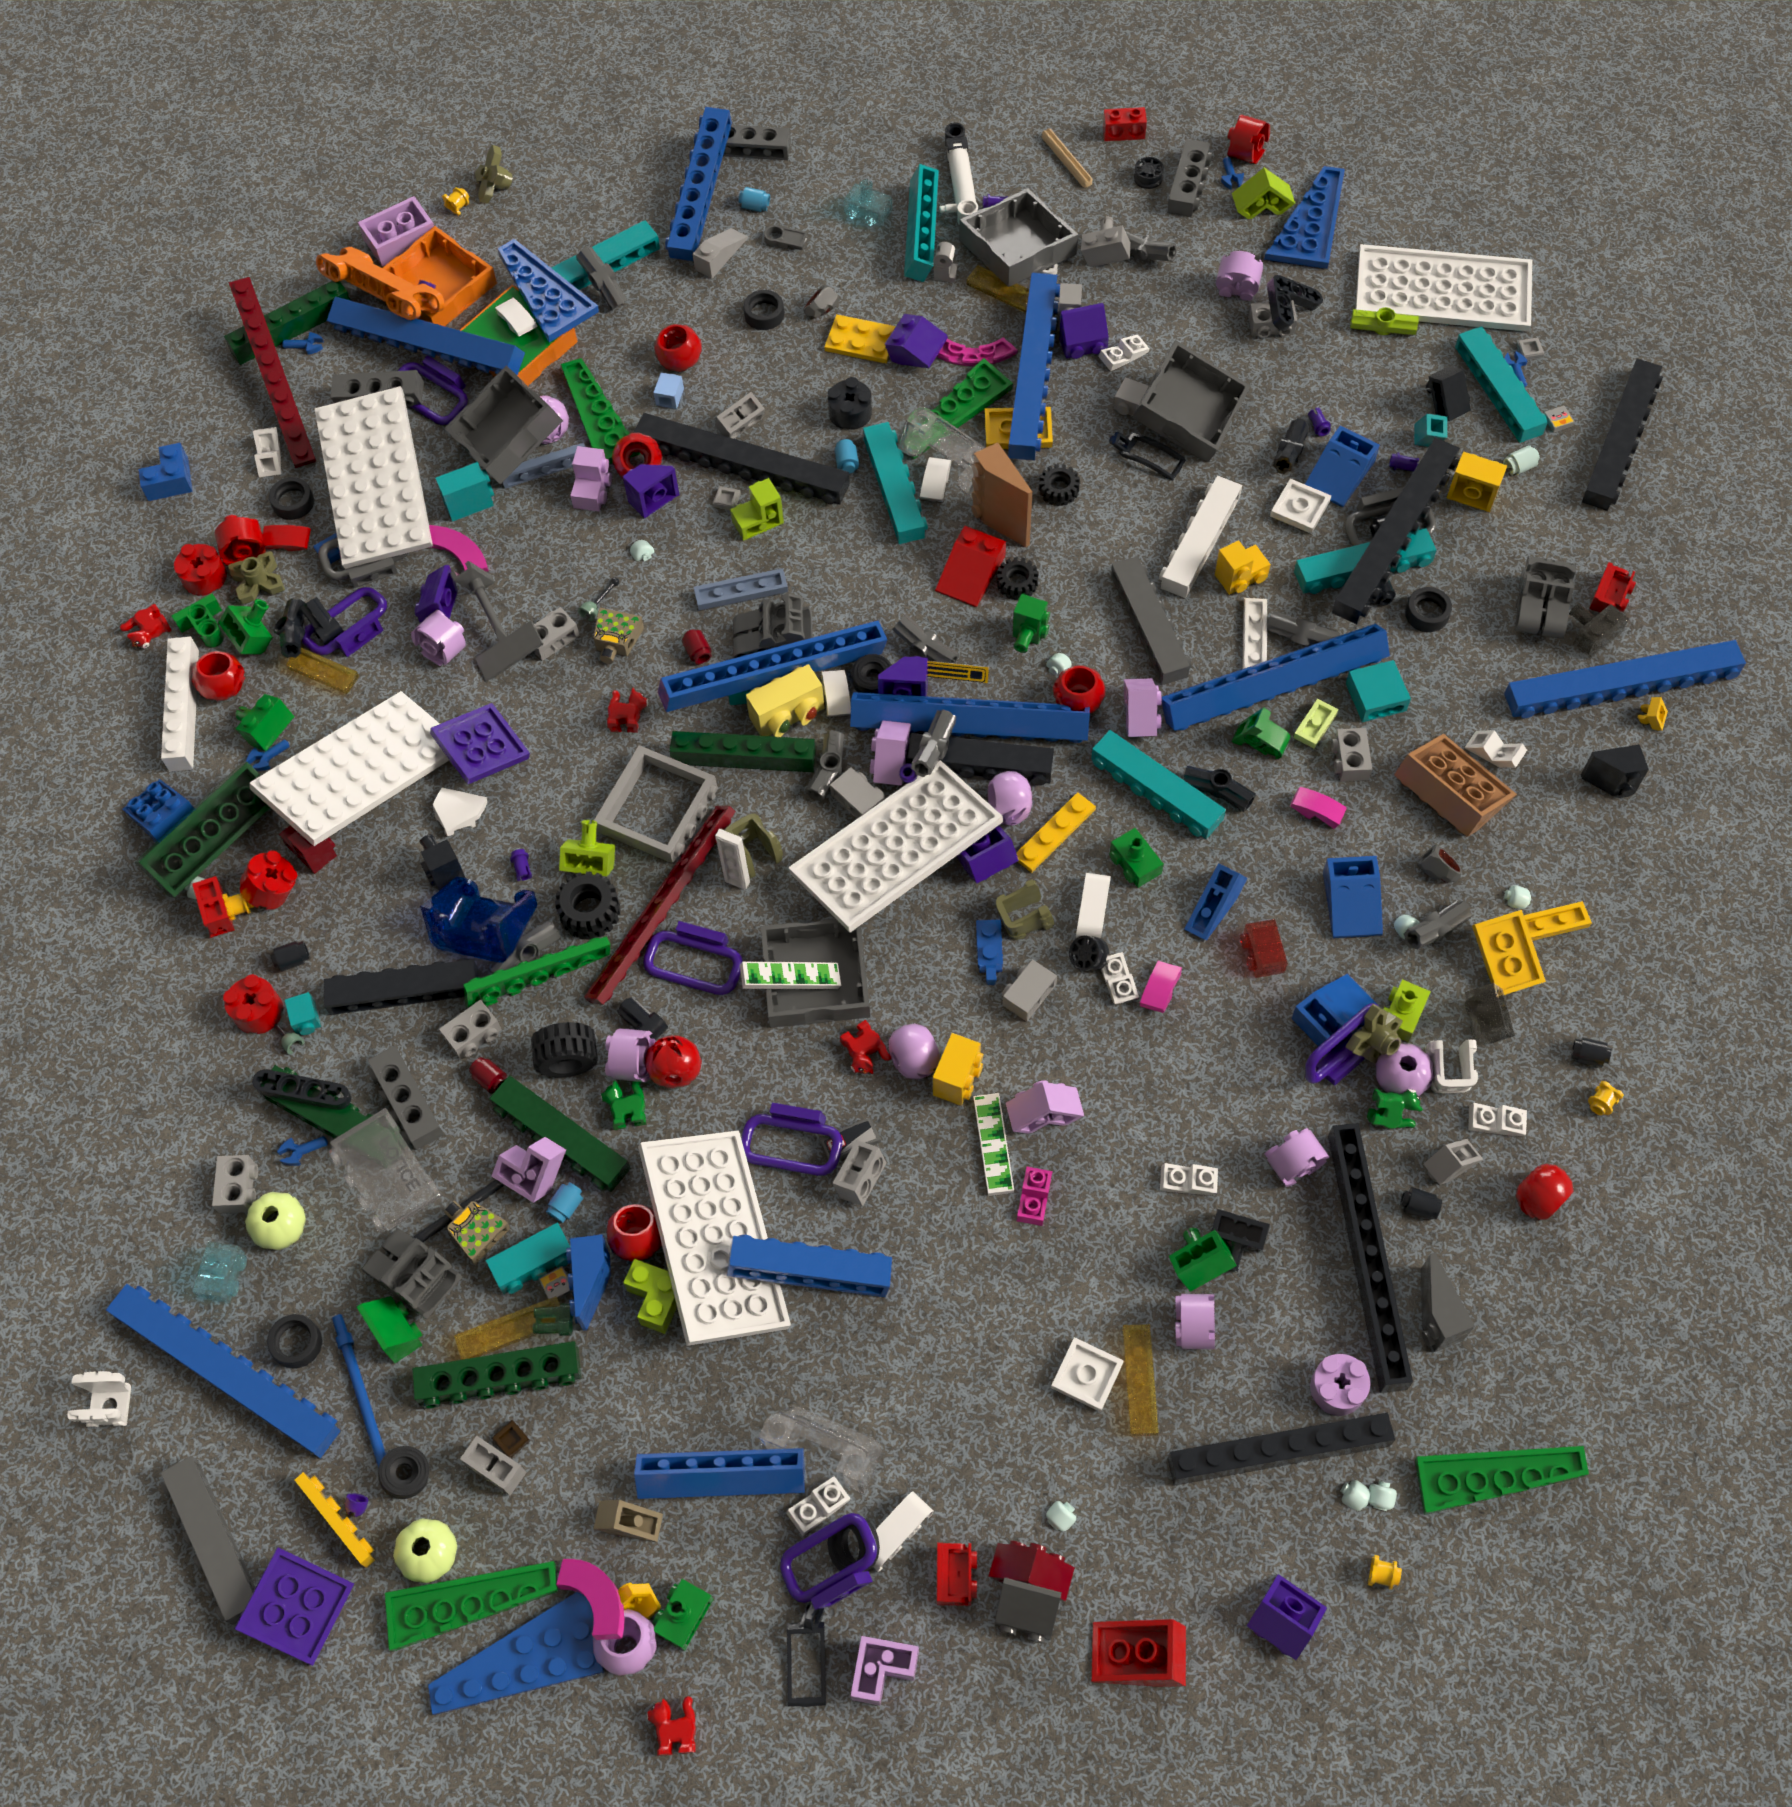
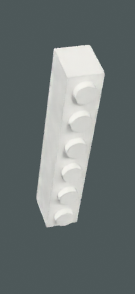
M1220 476L1216 477L1213 484H1208L1205 491V499H1201L1197 505L1196 516L1190 517L1187 524L1188 530L1186 534H1181L1177 544L1179 546L1177 551L1173 549L1168 560V567H1163L1160 573L1159 580H1162L1161 589L1183 598L1187 597L1240 498L1242 485Z
M192 637L168 639L161 759L169 772L193 769L197 690L192 684V669L198 660L199 650Z

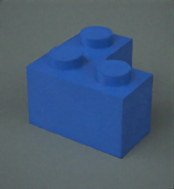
M181 442L158 447L160 465L138 469L140 486L148 501L193 492L189 461Z

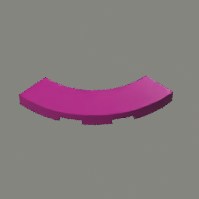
M1004 337L993 343L981 345L979 348H966L965 345L947 339L936 357L957 365L976 366L983 358L990 364L1004 361L1017 354L1018 349Z
M429 525L433 546L428 548L444 549L452 553L461 562L464 570L468 569L465 563L470 561L484 571H489L481 550L471 539L453 529Z
M563 1559L556 1585L561 1590L579 1592L588 1599L594 1617L592 1636L596 1640L622 1639L624 1607L615 1584L601 1569L589 1562L577 1559Z

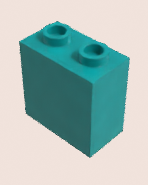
M478 462L435 478L452 522L494 506L491 497L495 495L489 483V476L485 469L481 470Z
M1394 660L1349 671L1346 686L1362 722L1407 711L1411 697Z

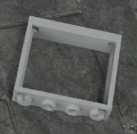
M639 745L594 819L597 821L596 832L673 864L676 857L684 853V843L687 838H692L695 834V824L698 819L704 818L707 812V803L710 799H715V792L718 789L716 778L714 775ZM647 763L702 785L668 845L613 823Z

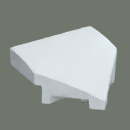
M441 788L433 803L435 818L444 828L446 836L454 835V831L464 827H475V820L480 818L486 807L487 797Z

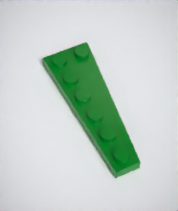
M582 358L562 363L563 374L592 448L604 449L605 458L611 464L616 442L621 437L630 433L622 424L619 415L613 410L610 401L604 396L599 384L595 382V378ZM634 452L630 458L641 454L640 452Z
M983 358L961 383H957L953 387V391L947 397L944 396L939 401L940 404L934 410H930L900 440V447L913 459L917 458L954 431L953 428L956 430L1012 390L1013 383Z
M607 936L593 938L585 944L569 946L561 952L545 954L540 959L531 962H521L516 967L507 970H497L492 975L483 978H473L468 983L463 984L466 1009L479 1000H482L485 1006L488 1007L497 1003V998L509 993L514 996L521 993V990L526 985L538 986L546 982L552 974L555 977H559L609 956L610 942Z
M1584 1446L1417 1456L1415 1458L1424 1515L1586 1477L1589 1474Z
M551 1561L386 1592L385 1602L389 1651L393 1652L558 1592L555 1562Z

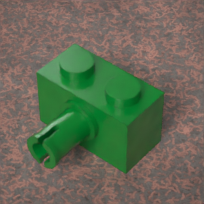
M1021 594L1013 612L1012 637L1017 638L1013 645L1016 651L1026 653L1030 642L1039 645L1041 638H1046L1049 631L1047 623L1050 618V612L1047 611V601Z
M256 599L252 608L248 606H227L218 622L240 654H262L273 638L261 622L269 608V605L261 599Z
M264 694L258 699L252 709L245 706L239 707L244 712L236 711V718L241 721L236 730L249 745L262 751H267L295 716L280 698Z
M1136 828L1111 841L1109 856L1115 865L1120 864L1124 869L1123 874L1129 883L1134 882L1137 888L1162 874L1164 863Z
M1189 1228L1192 1235L1191 1238L1187 1230L1183 1233L1187 1246L1169 1255L1176 1275L1190 1292L1237 1266L1228 1246L1216 1230L1201 1237L1197 1228Z
M681 1579L679 1584L675 1583L670 1589L667 1596L669 1602L666 1608L658 1611L652 1624L655 1626L654 1632L657 1636L685 1651L714 1599L712 1595Z

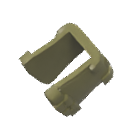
M749 814L726 828V832L736 836L742 830L747 829L743 835L739 836L742 838L743 846L758 837L775 863L778 864L782 861L783 851L779 840L772 831L768 832L763 827L762 820L758 815ZM744 846L749 879L756 876L749 851Z
M1033 879L1026 881L1025 886L1007 896L1002 894L996 899L997 911L1008 935L1013 940L1023 939L1027 936V933L1041 928L1048 930L1053 928L1052 925H1054L1052 914L1046 905L1011 922L1008 916L1009 912L1041 901L1039 887Z

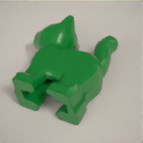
M615 1080L612 1085L607 1086L605 1091L601 1093L602 1101L610 1106L614 1130L625 1129V1122L628 1118H631V1122H634L635 1127L647 1125L644 1093L640 1088V1082L633 1081L631 1086L634 1094L623 1098L622 1090Z
M1374 1089L1372 1100L1377 1101L1376 1107L1379 1109L1369 1108L1367 1119L1373 1125H1382L1388 1129L1414 1128L1416 1122L1410 1118H1402L1403 1109L1423 1111L1420 1106V1098L1416 1090L1408 1089L1401 1094L1394 1092L1383 1093L1379 1089Z

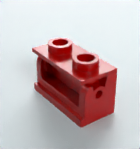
M1608 562L1589 609L1613 618L1617 617L1619 611L1624 613L1629 599L1625 598L1626 594L1631 595L1636 584L1635 581H1632L1636 571H1633L1630 577L1627 570Z
M217 876L192 883L203 924L205 927H208L210 937L234 931L233 921L229 916L223 898L224 891Z
M937 1543V1605L971 1606V1598H977V1581L971 1580V1569H977V1551H971V1543H968V1547H966V1544Z

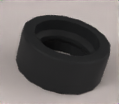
M754 291L744 301V317L752 328L770 330L780 325L784 319L783 300L774 291ZM769 303L776 307V311L771 315L758 316L752 313L753 307L758 304Z
M288 477L279 480L272 486L269 492V501L278 517L285 520H295L302 518L311 511L314 505V496L305 480L298 477ZM296 490L304 493L303 499L295 505L282 506L279 504V499L282 495L289 491Z
M1434 587L1419 588L1408 599L1405 616L1408 623L1419 631L1430 633L1439 631L1446 626L1450 618L1452 602L1449 596L1440 589ZM1421 601L1434 602L1442 609V615L1436 618H1426L1416 611L1415 605Z
M300 1314L283 1316L276 1321L270 1329L267 1338L268 1351L272 1357L286 1368L294 1369L307 1366L314 1361L321 1351L323 1342L321 1331L317 1325L308 1317ZM294 1326L304 1327L310 1333V1343L305 1351L293 1357L283 1354L279 1345L283 1333Z
M865 1519L871 1529V1532L874 1536L877 1545V1556L874 1563L869 1568L864 1570L868 1571L875 1565L879 1557L880 1545L879 1537L874 1526L869 1522V1520ZM849 1525L828 1538V1553L832 1563L839 1571L856 1562L848 1546L850 1530H852L858 1540L859 1555L857 1561L863 1558L866 1553L865 1544L855 1525Z

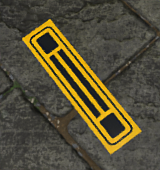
M928 661V677L988 683L989 667Z

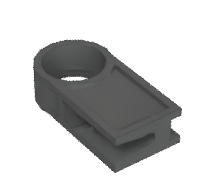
M771 225L764 231V239L769 246H779V248L783 249L790 247L803 250L808 239L806 238L807 232L778 225ZM771 233H780L782 235L778 239L767 237Z

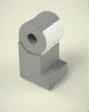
M940 242L937 245L934 257V280L955 283L958 264L952 263L955 247L949 242Z

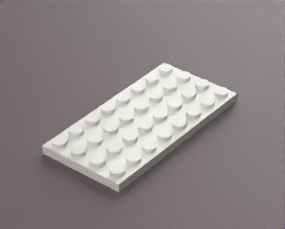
M1360 244L1355 309L1377 312L1380 308L1388 307L1394 310L1396 314L1419 316V322L1473 327L1482 326L1484 328L1529 332L1531 327L1532 260Z
M401 386L315 408L343 567L347 569L432 547L433 543L404 392Z
M400 691L250 782V789L315 846L443 765L449 759L430 734V728L440 723Z
M940 760L937 762L931 775H926L925 777L918 776L915 781L907 783L791 865L789 872L849 932H852L1003 822V817Z
M739 1131L641 1142L638 1149L686 1345L788 1329L791 1323L780 1283L727 1276L733 1236L750 1235L755 1239L762 1240L768 1238Z

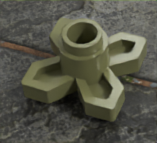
M492 145L487 152L485 166L480 164L475 172L476 182L481 183L478 193L479 201L485 204L489 203L493 197L494 187L501 190L504 188L508 189L512 183V173L499 166L502 157L501 148Z
M272 551L260 554L257 558L248 557L243 561L228 565L233 580L241 582L236 588L241 604L255 601L260 589L272 595L285 590L280 575L272 573L277 567Z
M1372 1004L1364 1016V1027L1361 1031L1352 1035L1346 1048L1376 1064L1381 1054L1391 1056L1399 1049L1401 1039L1396 1032L1403 1020Z

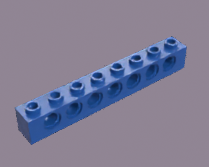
M705 107L703 115H700L699 132L695 133V146L690 151L689 167L685 168V182L680 187V201L676 202L675 219H672L670 223V237H667L665 241V249L668 250L670 258L694 261L693 253L699 247L732 125L729 110Z

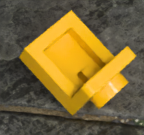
M627 1583L618 1589L624 1610L637 1611L649 1620L661 1608L649 1583Z

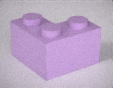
M577 446L572 463L576 477L571 492L573 508L600 511L601 504H605L607 500L606 487L610 486L612 482V474L608 471L609 460L605 458L604 449Z
M1152 678L1124 679V704L1126 707V732L1128 737L1157 736V728H1161V714H1157V705H1161V691H1159L1158 685L1154 684Z
M882 721L880 729L876 728L871 746V751L875 752V759H871L870 773L874 774V783L902 786L903 780L899 776V771L906 764V754L910 742V723Z
M1039 1081L1034 1083L1031 1089L1017 1093L1015 1098L1006 1102L1013 1132L1033 1133L1047 1124L1065 1126L1084 1116L1077 1088L1065 1086L1063 1083L1053 1084L1048 1083V1081Z
M546 1137L530 1145L527 1151L516 1145L499 1155L492 1177L534 1203L552 1189L566 1149Z
M861 1636L851 1699L880 1706L886 1676L914 1681L919 1647Z

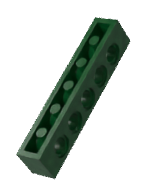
M575 1341L412 1368L414 1400L419 1406L423 1405L425 1409L437 1408L440 1406V1402L450 1401L451 1404H462L467 1402V1398L476 1396L480 1400L491 1399L494 1397V1393L505 1392V1395H516L521 1393V1389L532 1387V1390L535 1391L548 1388V1384L559 1383L560 1386H569L575 1384V1380L582 1379L579 1347ZM557 1362L558 1367L554 1372L548 1373L545 1371L549 1363ZM523 1367H531L529 1375L519 1377V1371ZM503 1371V1378L500 1381L493 1382L492 1376L494 1373ZM477 1376V1380L472 1386H465V1381L468 1377ZM442 1381H450L447 1389L438 1391V1386Z

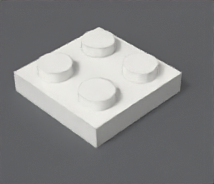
M1290 479L1271 510L1270 517L1312 534L1331 500V495Z
M1074 1337L1051 1388L1101 1412L1124 1361Z

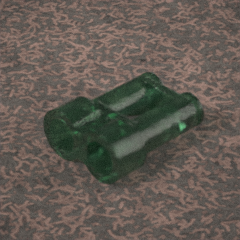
M570 1303L560 1304V1307H535L534 1318H536V1323L533 1324V1334L559 1333L560 1336H571L573 1333L574 1316H571ZM542 1318H556L555 1323H541Z

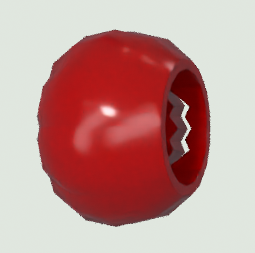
M673 324L664 328L658 334L654 343V351L659 363L665 369L682 372L693 367L698 362L702 352V344L692 328L687 325Z
M630 433L621 437L615 444L612 453V463L622 478L629 470L636 468L630 463V456L634 452H640L644 456L643 464L661 465V450L657 442L650 436L642 433Z
M210 652L195 662L192 669V684L202 697L208 700L225 701L239 693L246 678L244 677L245 670L235 656L225 652Z
M1076 665L1063 670L1053 686V696L1057 704L1069 706L1072 711L1085 712V708L1090 707V714L1099 709L1106 692L1100 674L1095 669L1083 665Z
M675 1035L665 1036L658 1039L647 1051L645 1068L649 1078L658 1086L671 1089L685 1087L700 1074L702 1064L697 1046L687 1038Z
M1542 1164L1537 1166L1517 1187L1515 1196L1521 1211L1531 1218L1536 1217L1538 1218L1537 1220H1547L1571 1196L1574 1189L1572 1180L1563 1169L1557 1165Z
M641 1204L627 1205L621 1207L609 1218L606 1228V1241L612 1253L618 1255L621 1259L643 1261L650 1258L661 1248L662 1243L654 1210Z

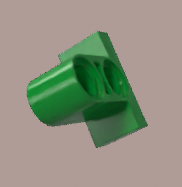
M213 593L171 615L181 633L193 627L207 647L215 648L222 644L224 640L223 633L213 618L222 609Z
M1263 707L1239 723L1231 742L1240 746L1246 742L1264 755L1270 754L1276 756L1275 759H1281L1290 740V734L1269 720L1271 712Z

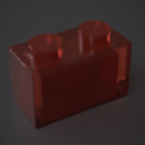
M1275 919L1245 924L1244 932L1240 935L1243 949L1247 948L1249 956H1247L1249 971H1254L1255 978L1285 973L1288 963Z

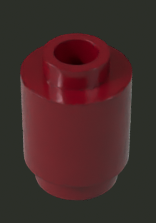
M695 629L687 631L681 642L691 661L697 665L709 661L712 657V649L703 632Z
M483 1057L476 1059L469 1068L472 1079L489 1093H494L507 1078V1074L490 1059H484Z

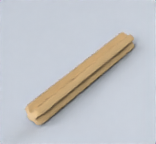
M1049 128L1042 132V139L1082 187L1086 188L1092 185L1093 179L1055 133Z

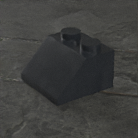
M1640 744L1592 752L1581 773V778L1612 796L1621 795L1622 797H1629L1637 791L1649 768Z

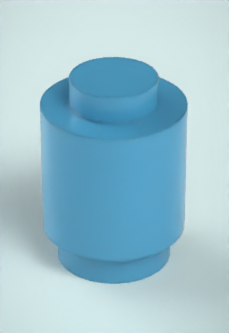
M745 187L744 191H740L739 203L742 204L744 209L758 212L762 210L767 211V206L770 203V194H767L764 190Z
M848 439L837 442L834 449L837 469L851 474L859 468L856 446Z
M570 1182L567 1186L561 1184L547 1204L549 1207L546 1212L559 1222L564 1223L566 1218L570 1219L583 1200V1197L580 1195L582 1190Z

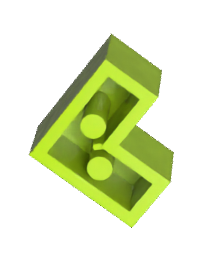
M1265 167L1232 193L1237 212L1247 219H1253L1266 208L1276 215H1281L1295 204L1290 185Z
M769 478L749 486L750 501L730 509L732 522L743 541L784 523L781 497Z
M634 1259L624 1280V1286L627 1292L645 1298L637 1318L642 1326L666 1334L677 1308L669 1271Z

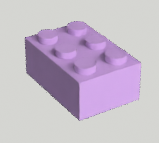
M414 196L358 222L365 243L382 267L407 251L416 240L434 227L433 222Z

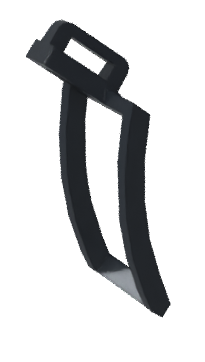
M1118 431L1109 439V443L1120 450L1119 453L1123 458L1143 464L1172 481L1186 461L1182 455L1170 447L1143 435L1132 433L1127 438ZM1119 439L1125 444L1121 445L1119 443ZM1137 440L1152 445L1180 460L1173 472L1170 474L1153 462L1131 454L1130 451Z
M812 1602L811 1605H807L800 1623H787L788 1707L826 1705L824 1622H821L825 1610L824 1608L815 1610ZM814 1615H817L815 1622L813 1624ZM820 1633L821 1697L792 1698L791 1634Z

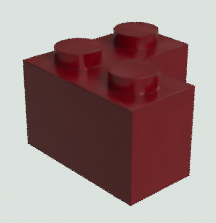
M291 825L279 834L283 843L314 874L337 856L333 849L336 845L329 837L313 846Z
M1010 1541V1544H997L988 1577L1002 1584L1005 1577L1061 1592L1060 1600L1066 1601L1075 1567L1065 1563V1557L1061 1555L1046 1553L1047 1548L1042 1545L1030 1543V1546L1027 1547L1023 1543Z

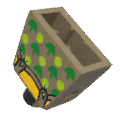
M599 608L594 642L596 650L602 651L600 655L602 662L612 664L616 654L626 657L629 655L644 629L641 616Z
M453 1201L444 1211L453 1220L447 1227L448 1232L474 1265L510 1229L508 1222L474 1201L465 1209L456 1201Z

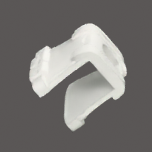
M1442 1040L1430 1041L1426 1045L1425 1053L1429 1055L1433 1062L1434 1078L1430 1087L1435 1093H1465L1477 1083L1478 1073L1474 1070L1473 1054L1477 1049L1476 1040H1465L1459 1047L1462 1079L1445 1080Z
M98 1371V1373L84 1372V1375L77 1374L73 1376L72 1384L88 1390L92 1393L90 1409L68 1411V1419L74 1422L81 1421L86 1423V1427L127 1425L131 1385L125 1383V1377L122 1374ZM109 1399H115L117 1402L116 1409H102L104 1402Z

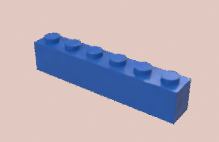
M739 1235L732 1238L727 1276L886 1297L890 1288L892 1257L878 1252L866 1254L859 1253L855 1249L836 1250L826 1245L814 1247L807 1246L802 1242L785 1243L774 1238L762 1240L755 1239L750 1235Z
M804 1449L637 1454L634 1473L637 1498L805 1493Z

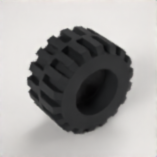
M580 872L576 874L575 878L571 876L567 878V884L562 883L560 885L561 891H557V900L555 901L557 913L566 931L569 930L570 934L574 937L578 933L579 939L584 940L586 935H589L591 940L598 933L600 937L604 936V930L606 929L610 932L613 929L612 922L617 924L619 921L618 915L621 913L614 885L610 883L607 877L602 878V874L596 873L594 876L592 872H586V875H581ZM586 898H596L601 901L599 906L593 911L579 912L575 910L577 904Z
M575 1022L556 1023L539 1029L531 1037L533 1067L535 1072L543 1076L555 1078L572 1077L585 1073L597 1065L598 1056L595 1031L588 1025Z

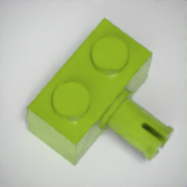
M583 820L581 822V841L567 839L560 847L559 871L581 872L582 874L592 872V875L599 873L602 876H608L614 868L615 845L596 842L597 821L592 820L590 824V820Z
M1403 979L1399 988L1393 986L1388 1000L1392 1001L1390 1008L1384 1007V1010L1403 1020L1396 1033L1401 1040L1409 1042L1431 991Z

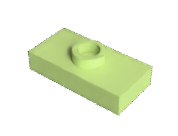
M1317 699L1294 733L1293 738L1315 749L1336 717L1339 709Z

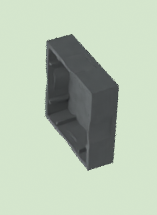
M1028 188L1005 198L994 206L981 209L960 219L959 240L1008 287L1031 277L1032 273H1039L1077 255L1078 234L1060 217L1053 214L1046 204Z
M1175 340L1160 363L1132 418L1197 458L1209 462L1218 451L1230 428L1231 419L1240 408L1250 385L1226 370L1214 366L1203 356Z
M506 365L490 381L478 397L445 427V430L501 484L563 420Z
M836 918L814 923L794 922L761 926L764 962L838 963L841 981L839 989H766L770 1028L871 1018L861 925L852 932H849Z

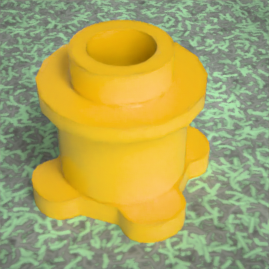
M455 187L449 196L447 194L442 195L445 203L444 206L458 216L461 214L459 210L464 205L467 206L469 204V195L462 188Z
M227 893L223 894L227 911L232 920H235V915L245 912L251 913L250 908L254 906L250 905L242 897L241 893L228 897Z
M1601 1081L1599 1086L1595 1088V1095L1589 1097L1588 1103L1590 1109L1597 1115H1610L1613 1111L1612 1107L1614 1104H1618L1619 1099H1622L1624 1094L1612 1087L1608 1082Z
M1374 1555L1371 1560L1368 1585L1372 1586L1378 1583L1388 1586L1390 1590L1393 1589L1394 1585L1399 1586L1402 1569L1397 1567V1561L1392 1563L1381 1561L1378 1555Z

